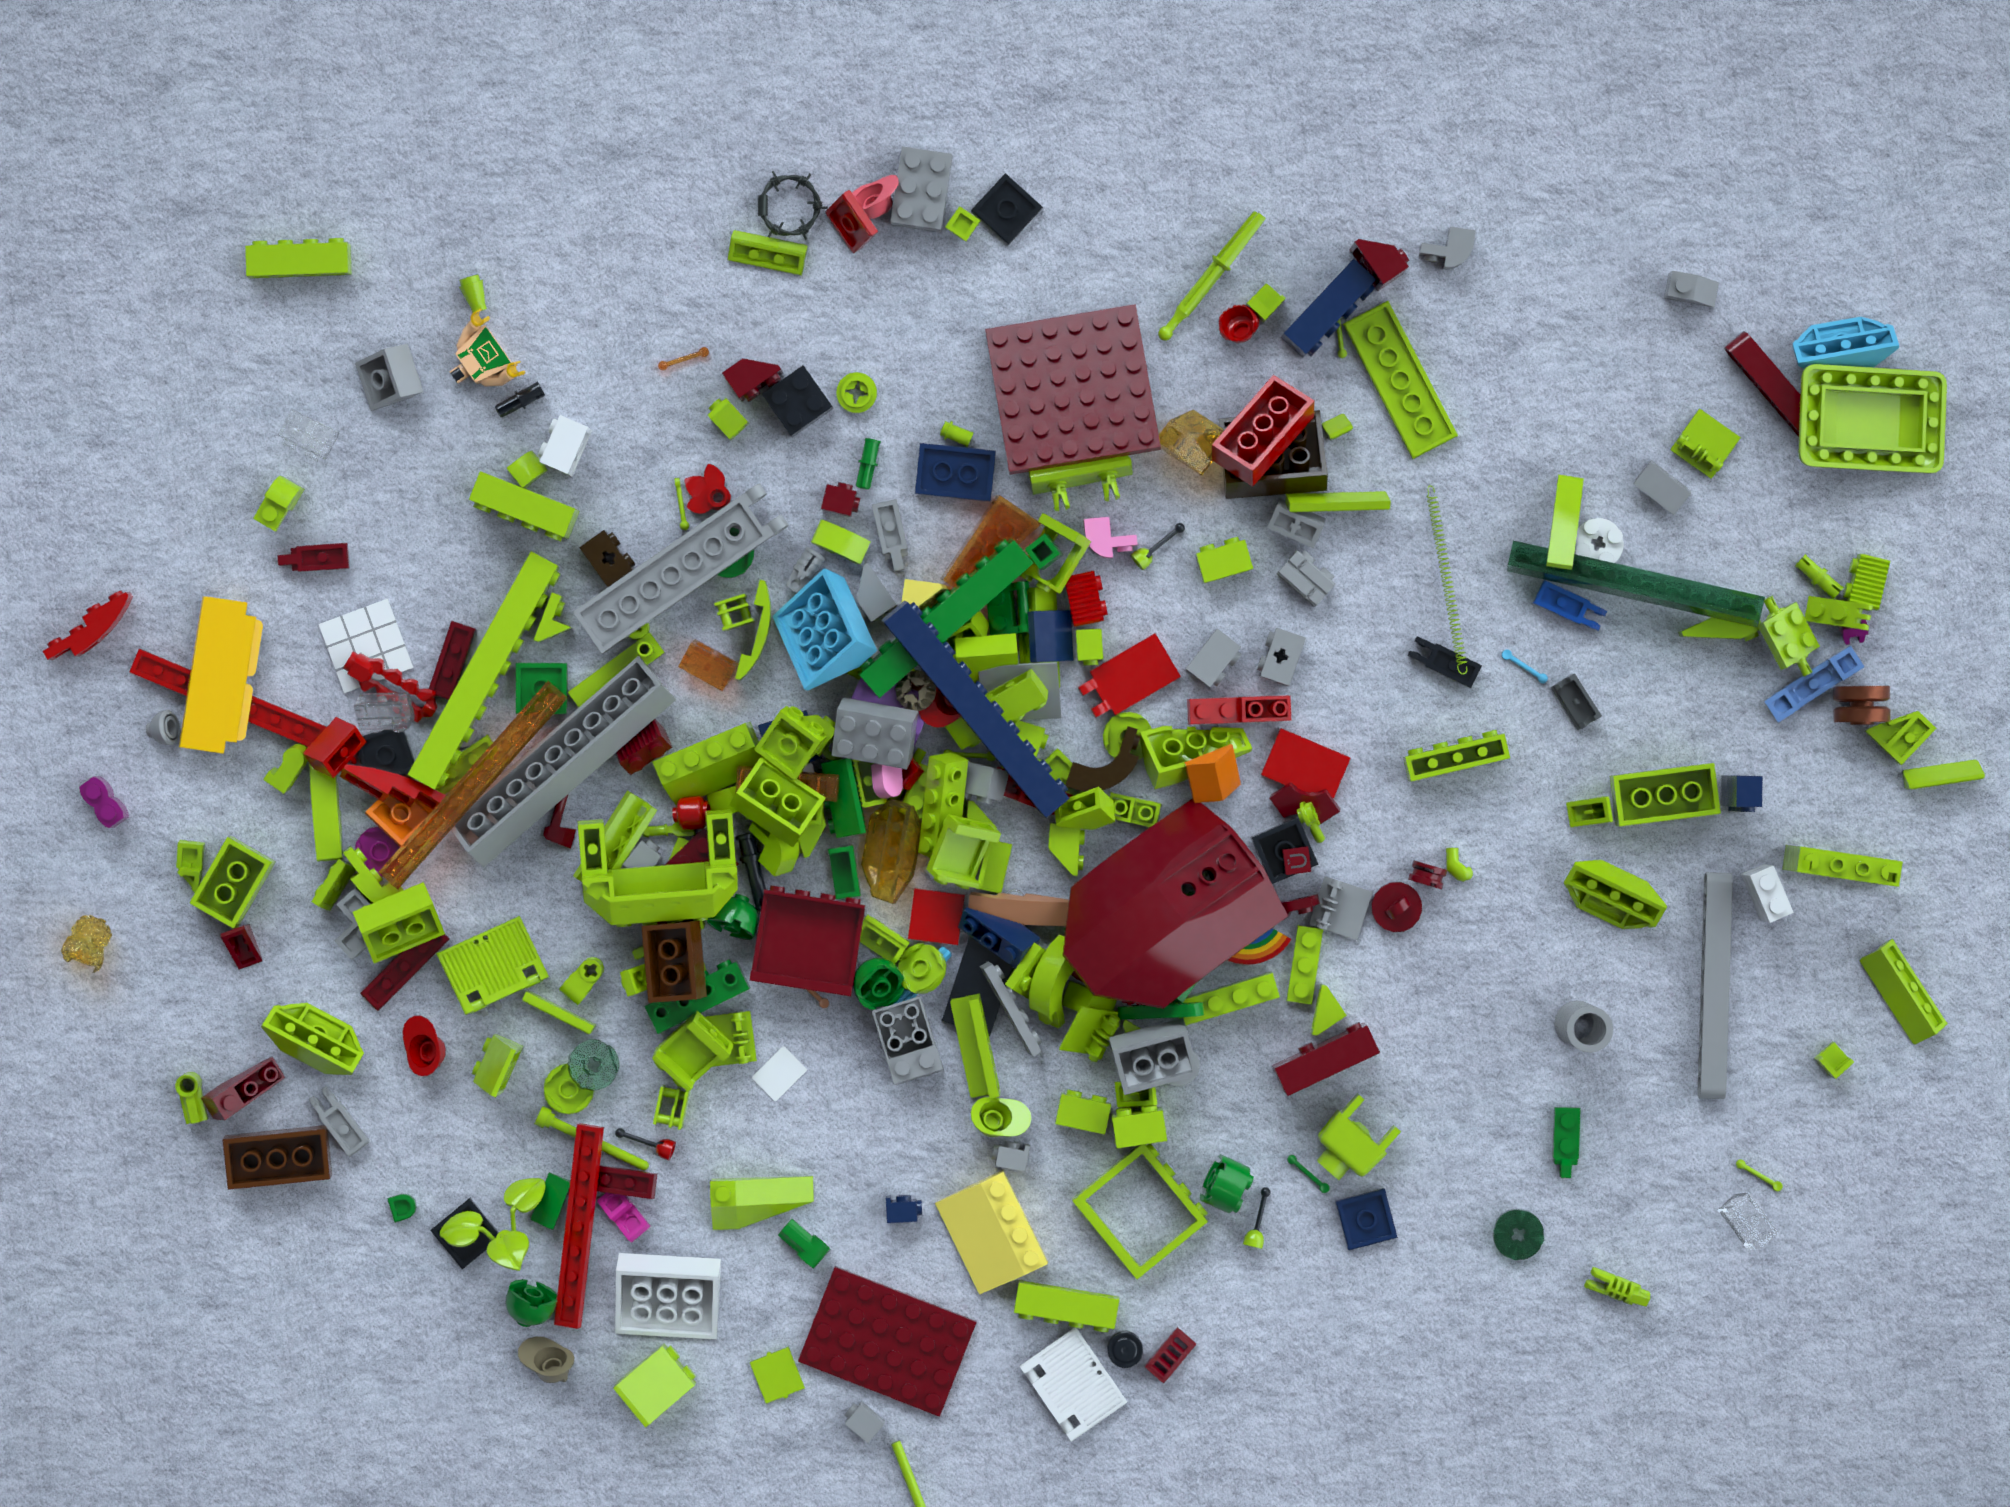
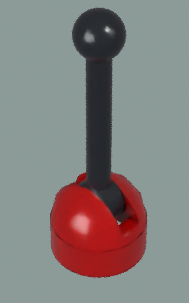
M618 1128L615 1131V1135L618 1138L625 1137L654 1147L657 1155L662 1159L670 1161L674 1153L676 1142L673 1140L662 1139L655 1143L626 1133L623 1128Z

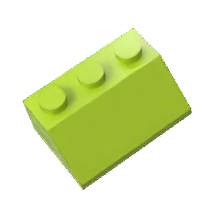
M761 756L735 793L729 806L791 847H794L826 797L800 780H793Z
M424 882L352 912L374 964L445 934Z

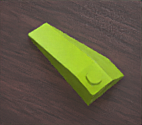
M1161 726L1142 731L1139 734L1141 736L1140 741L1145 769L1154 789L1187 780L1188 776L1184 762L1229 744L1233 746L1235 758L1247 754L1253 749L1243 728L1213 727L1211 730H1197L1196 727L1172 729V726Z
M813 1176L718 1178L710 1180L713 1230L740 1229L814 1202Z

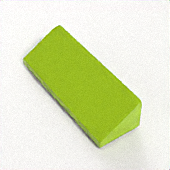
M734 230L730 239L727 260L802 276L808 246Z
M1975 759L1906 769L1902 772L1904 788L1906 790L1985 778L1979 761Z

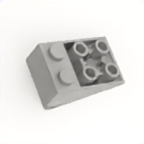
M921 996L872 1011L894 1085L944 1071Z

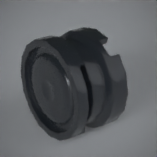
M1127 1330L1119 1331L1109 1339L1107 1346L1108 1356L1116 1366L1131 1368L1142 1358V1342L1135 1333Z

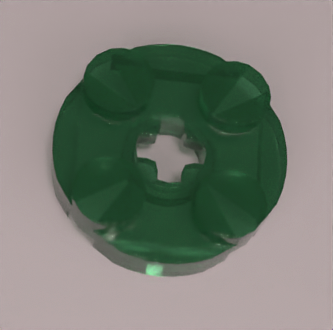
M590 1039L580 1043L568 1057L569 1075L573 1082L583 1090L598 1091L606 1088L614 1081L620 1067L619 1057L614 1048L597 1039ZM590 1058H593L594 1062L599 1061L600 1066L597 1067V1072L588 1069L587 1065L590 1063Z
M1511 1209L1502 1213L1497 1218L1493 1229V1242L1504 1256L1512 1260H1525L1539 1251L1544 1242V1229L1540 1220L1533 1213L1523 1209ZM1514 1228L1518 1230L1524 1229L1523 1240L1512 1239Z

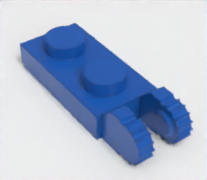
M1543 580L1533 601L1535 605L1599 631L1601 625L1593 620L1584 618L1586 610L1588 609L1599 616H1606L1607 613L1606 610L1591 604L1590 600L1546 580Z

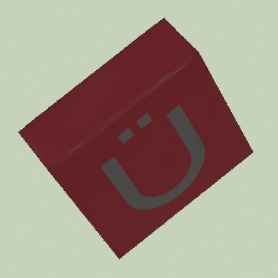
M1308 846L1282 850L1286 875L1311 872Z

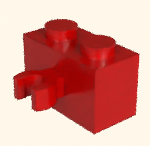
M335 717L303 754L314 770L334 778L339 772H342L348 762L356 764V759L353 756L366 743V740L355 725Z

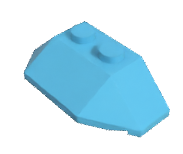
M1856 317L1811 325L1798 340L1792 343L1798 366L1804 369L1813 364L1874 368L1898 350L1899 343L1893 325H1884L1872 319Z

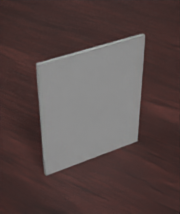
M1057 662L1005 665L979 672V682L989 692L1032 669L1048 689V699L1041 709L1027 712L1021 720L1061 718Z

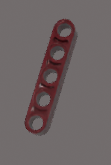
M1743 331L1724 347L1726 353L1799 437L1801 394L1753 338Z

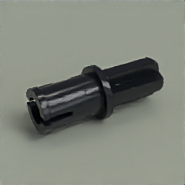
M537 381L519 392L516 390L514 396L497 404L495 409L500 417H505L521 407L526 409L525 406L544 397L545 394Z

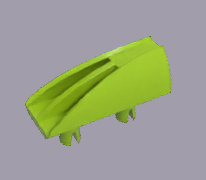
M1129 456L1028 472L1033 495L1051 492L1055 511H1059V499L1062 500L1065 510L1070 508L1066 488L1100 481L1104 500L1109 502V489L1112 490L1115 500H1118L1120 494L1116 478L1133 475L1132 461Z

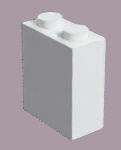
M1763 864L1741 874L1761 921L1771 923L1794 913L1774 865Z

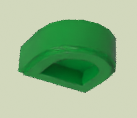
M399 1194L387 1198L394 1223L406 1220L416 1212V1201L409 1194Z

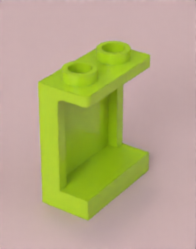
M948 814L926 870L934 877L933 880L940 884L947 885L949 882L963 889H969V887L979 889L980 883L976 880V874L989 842L998 843L1001 833L990 823Z
M697 1010L655 1048L652 1059L660 1070L667 1072L672 1077L678 1087L684 1088L689 1092L693 1088L694 1083L720 1059L724 1061L730 1056L734 1044Z

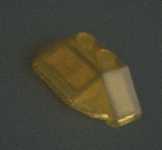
M890 799L871 814L861 865L871 888V896L891 904H895L915 873L921 821L913 805Z

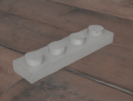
M990 962L979 966L1028 1054L1034 1057L1042 1052L1039 1044L1042 1042L1035 1030L1030 1031L1026 1023L1029 1022V1019L1022 1008L1018 1010L1014 1003L1017 997L1013 990L1005 987L1002 981L1005 976L998 965L994 966Z

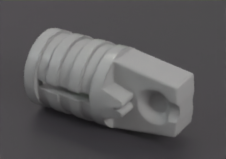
M806 547L804 553L801 554L800 559L794 565L786 586L798 593L814 578V575L818 572L826 558L811 548ZM814 555L815 558L813 559V561L811 562V564L809 565V567L807 568V570L804 571V568L806 567V565L808 564V562L810 561V559H811L812 556Z

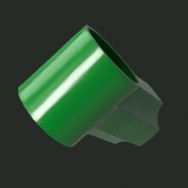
M793 1218L778 1234L813 1269L831 1250L826 1243L816 1235H811Z

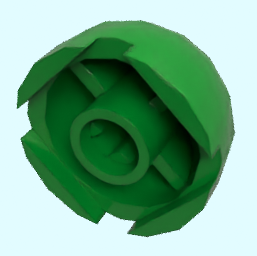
M735 894L715 917L708 918L707 923L719 932H722V929L731 932L729 936L743 940H752L758 929L759 915L756 908L749 903L750 899L748 897Z
M872 958L862 963L855 971L854 993L860 1003L868 1009L877 1010L875 1007L890 1006L898 1001L903 994L904 987L901 984L904 976L893 962L883 958Z
M525 1279L511 1282L505 1301L509 1315L523 1327L540 1325L546 1322L552 1316L557 1303V1294L550 1287L536 1282L537 1287L527 1284L528 1280Z

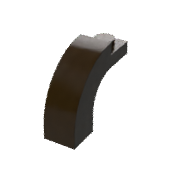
M1127 726L1119 753L1108 765L1092 768L1073 762L1065 786L1080 791H1088L1096 787L1106 790L1122 782L1132 772L1139 759V756L1130 754L1131 749H1137L1141 737L1136 734L1138 729Z

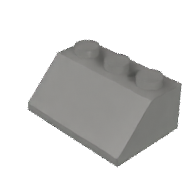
M1183 1018L1109 1037L1124 1095L1198 1076Z

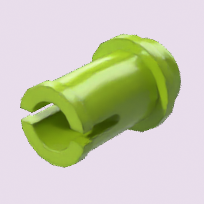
M945 421L940 435L944 437V440L948 438L968 447L974 432L954 425L953 421H950V423Z

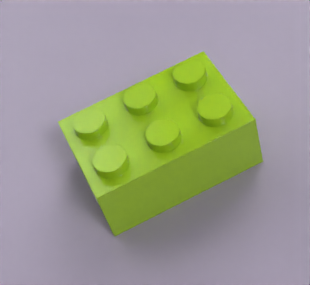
M229 836L204 876L190 904L231 928H238L276 861L235 837Z

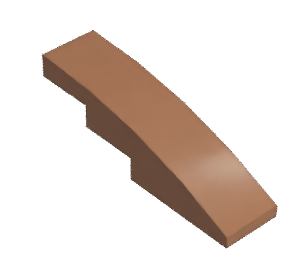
M971 892L969 894L968 908L1022 925L1066 926L1069 899L1029 893L1019 896L1006 893L990 895Z

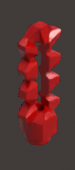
M353 651L343 667L344 670L348 671L347 674L358 680L361 690L366 692L375 686L380 701L386 702L392 698L394 700V708L398 712L408 708L414 721L417 723L423 717H432L438 708L435 701V691L419 689V683L415 679H402V672L398 669L385 670L384 660L381 658H369L361 652L357 654ZM374 672L382 675L386 680L401 686L403 690L411 695H416L421 701H426L425 705L418 707L413 701H408L400 696L398 692L392 691L383 686L379 681L372 679V675Z

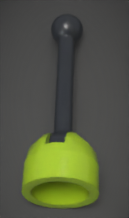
M1177 523L1173 531L1150 549L1140 548L1134 551L1130 556L1141 570L1146 569L1152 562V553L1174 535L1182 533L1185 530L1184 524Z
M1268 1187L1261 1189L1262 1198L1255 1227L1245 1234L1244 1245L1263 1248L1264 1236L1259 1231L1266 1199L1271 1194Z

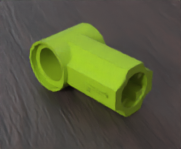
M195 1072L184 1073L175 1083V1089L180 1096L186 1124L198 1123L209 1119L206 1106L201 1100L203 1097L202 1079ZM185 1078H189L194 1082V1090L184 1088L183 1080Z

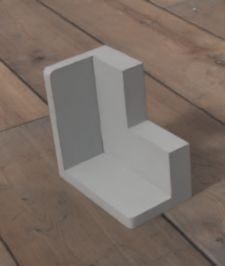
M357 887L336 904L353 923L334 940L350 959H355L367 948L352 912L373 903Z

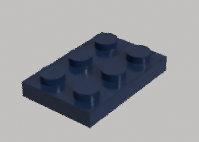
M920 443L915 494L991 502L996 451Z

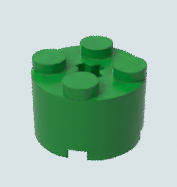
M1220 1154L1218 1157L1221 1161L1219 1163L1214 1161L1206 1175L1202 1186L1206 1188L1205 1195L1200 1193V1201L1226 1213H1231L1232 1211L1237 1213L1243 1202L1241 1196L1245 1189L1248 1190L1251 1187L1254 1176L1250 1175V1167Z

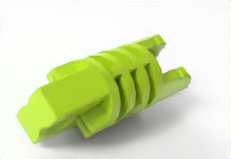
M1592 1267L1590 1272L1592 1276L1604 1281L1605 1284L1588 1279L1584 1284L1585 1288L1605 1296L1608 1295L1626 1304L1632 1305L1635 1303L1647 1307L1651 1294L1649 1291L1642 1289L1640 1284Z

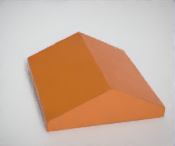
M1232 744L1184 762L1194 803L1223 801L1241 785Z
M389 794L384 802L377 800L365 812L400 848L412 840L437 814L430 807L416 799L411 807Z

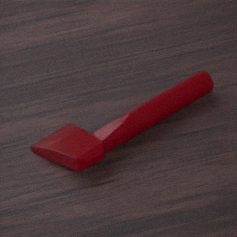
M566 795L555 805L550 825L545 827L543 836L549 841L571 849L576 829L560 827L568 795Z

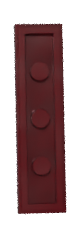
M444 934L399 953L360 994L379 1011L450 938Z

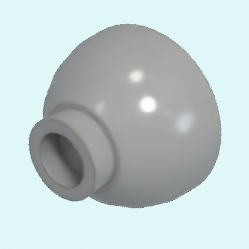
M170 710L157 713L151 722L146 725L147 736L160 744L174 745L180 735V725L176 715Z

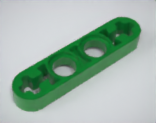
M1203 1002L1170 1003L1164 1009L1146 1005L1117 1007L1120 1020L1196 1017L1204 1015Z

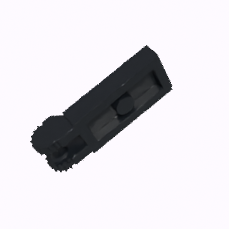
M1416 637L1414 642L1422 647L1431 649L1432 652L1428 659L1415 651H1409L1407 656L1468 688L1472 687L1482 665L1468 658H1456L1455 655L1458 653L1437 643L1433 644L1423 638ZM1460 659L1458 661H1467V663L1458 665L1460 663L1456 662V660ZM1466 666H1467V673H1466V674L1463 675V674H1460V673L1458 672V668H1459V671H1460L1461 673H1465V672H1466Z

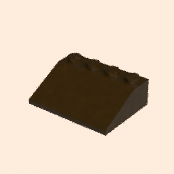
M1314 410L1312 420L1253 487L1223 468L1226 499L1327 491L1328 472L1320 410ZM1236 417L1219 418L1220 435Z

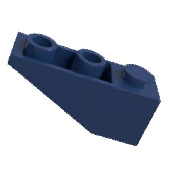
M968 907L963 910L958 926L959 929L1015 969L1035 942L1039 945L1041 939L1020 923Z

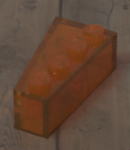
M996 495L940 580L954 588L957 586L955 581L964 573L970 574L976 569L975 563L986 555L989 558L995 552L994 547L1003 539L1008 541L1011 538L1019 545L1042 523L1002 496Z

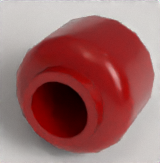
M701 796L680 798L677 802V807L672 810L673 820L675 823L679 822L683 830L705 828V811H711L710 804Z

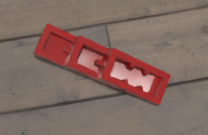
M346 764L339 776L382 802L385 801L389 794L411 807L416 799L438 812L447 797L418 781L371 767Z

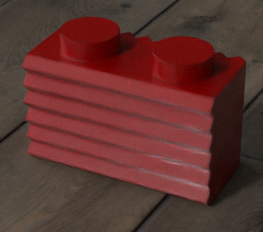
M1094 571L1071 575L1065 586L1074 627L1103 622V616L1108 615L1105 600L1100 601L1098 591L1103 590L1100 575L1095 576Z

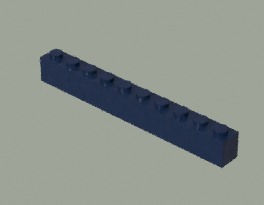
M904 600L881 621L1038 811L1047 818L1070 799L1065 793L1068 791V788L1059 778L1056 781L1049 774L1052 769L1044 759L1039 761L1033 753L1036 752V749L1027 739L1024 742L1017 735L1020 730L1012 720L1006 722L1001 716L1004 711L995 700L991 703L985 695L988 691L979 681L973 682L969 677L972 672L963 661L958 664L953 657L955 651L947 642L943 644L936 637L940 633L931 622L925 624L920 617L923 612L914 602L909 604Z

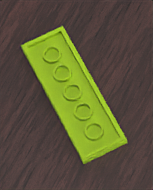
M1389 301L1343 323L1412 460L1458 436Z

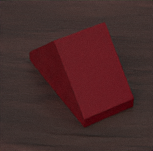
M250 924L220 934L239 970L263 961Z

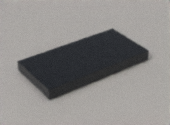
M969 936L942 1021L955 1025L950 1003L951 999L980 994L990 1037L1000 1002L979 966L986 962H990L994 966L998 965L1005 976L1002 979L1004 985L1009 979L1013 967Z

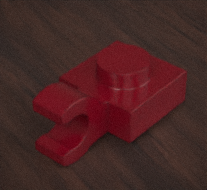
M1318 894L1290 901L1281 900V903L1289 917L1291 912L1296 910L1298 915L1312 912V907L1320 904Z

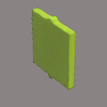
M789 1346L773 1353L767 1352L766 1356L750 1362L766 1404L782 1397L786 1399L789 1394L805 1388Z

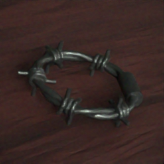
M772 171L774 177L770 178L762 194L758 195V216H761L766 226L771 230L767 237L770 238L772 233L781 236L802 234L804 239L807 240L805 234L809 233L820 210L828 209V206L822 205L823 202L820 201L818 193L809 181L811 173L806 178L804 175L776 176L775 172ZM788 179L798 182L795 187L796 189H798L799 185L806 186L812 192L814 201H807V204H813L814 213L812 219L806 224L800 219L802 225L794 231L783 230L781 227L784 222H781L780 226L772 224L766 217L768 216V195L766 193L772 187H775L778 192L777 186L782 181Z

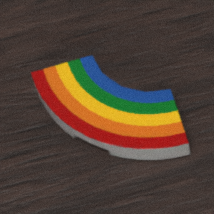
M1272 928L1229 958L1228 961L1245 965L1268 961L1281 953L1292 939Z

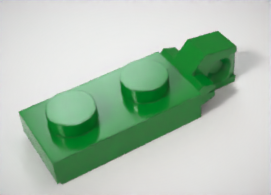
M1554 1107L1552 1157L1554 1158V1164L1560 1165L1559 1177L1571 1178L1572 1165L1578 1164L1581 1112L1579 1107Z

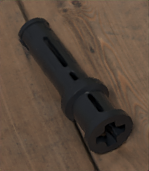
M750 832L735 836V840L738 841L741 851L740 861H742V864L745 863L755 908L760 910L762 908L760 898L763 902L764 889L766 890L761 865L758 861L762 852L758 851L756 838Z

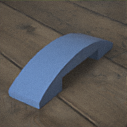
M1849 646L1811 669L1813 672L1809 675L1800 676L1764 702L1779 723L1817 696L1863 669L1864 665L1853 648Z

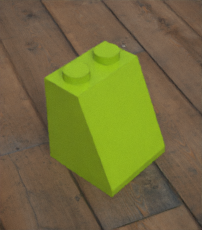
M665 1343L618 1380L613 1387L645 1428L696 1384L694 1380L696 1375L688 1365L683 1367L678 1360L680 1358L678 1352L671 1345L667 1347Z

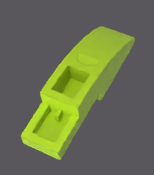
M349 846L343 851V854L357 871L356 874L350 877V880L373 903L404 890L398 882L393 885L390 880L381 886L379 882L383 879L375 868L371 870L367 868L364 862L368 859L359 848L354 850Z

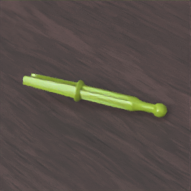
M1253 211L1217 256L1212 255L1213 262L1179 303L1167 325L1159 329L1158 336L1161 340L1168 341L1171 339L1174 329L1182 320L1189 317L1224 271H1231L1230 265L1266 218L1263 215Z

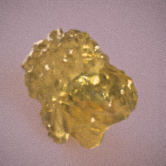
M83 915L71 927L72 935L68 936L61 948V954L66 962L76 960L88 966H94L95 968L92 973H95L102 967L104 947L109 944L112 933L110 926L106 924V920L98 919L92 915Z

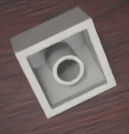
M408 344L382 349L355 363L371 411L410 399L424 392Z

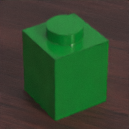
M1043 534L1025 548L1040 570H1045L1064 555L1048 534Z

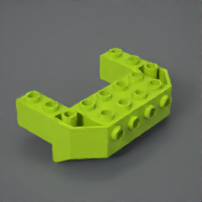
M731 809L705 811L709 862L607 870L603 819L577 821L584 903L610 925H616V927H629L635 923L652 925L657 924L659 921H667L668 923L683 922L684 919L705 921L709 917H715L738 890Z

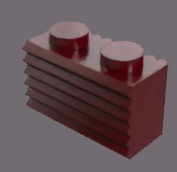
M656 719L651 721L616 752L620 765L630 775L641 771L644 766L663 756L665 752L673 748L666 730Z

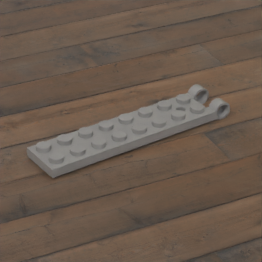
M760 483L750 488L744 494L573 611L601 654L607 652L789 526L781 514L762 527L752 513L749 506L767 495ZM732 527L739 528V535L731 536L730 529Z

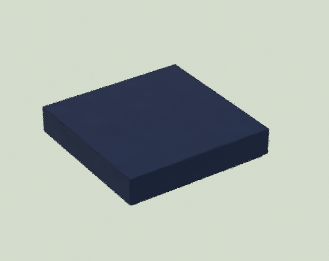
M1071 610L1028 612L1030 663L1074 661Z
M1385 1188L1335 1201L1348 1251L1398 1238Z

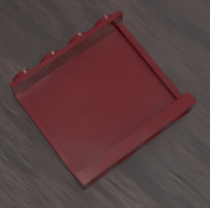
M770 885V890L764 889L749 981L851 996L866 905H861V899L846 897L845 902L835 901L836 895L821 893L820 898L810 897L811 891L795 889V894L785 893V887Z

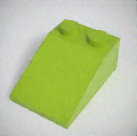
M494 1034L492 1038L487 1037L482 1051L485 1052L482 1062L477 1060L472 1071V1075H475L473 1082L495 1098L502 1094L520 1056L523 1045L498 1034Z

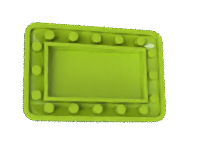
M1823 364L1807 366L1801 376L1798 449L1800 461L1809 467L1909 473L1938 472L1944 464L1947 400L1946 378L1936 371Z

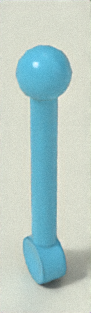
M1510 650L1502 652L1503 659H1510L1537 677L1540 683L1547 682L1548 677L1546 674L1538 673L1514 657Z

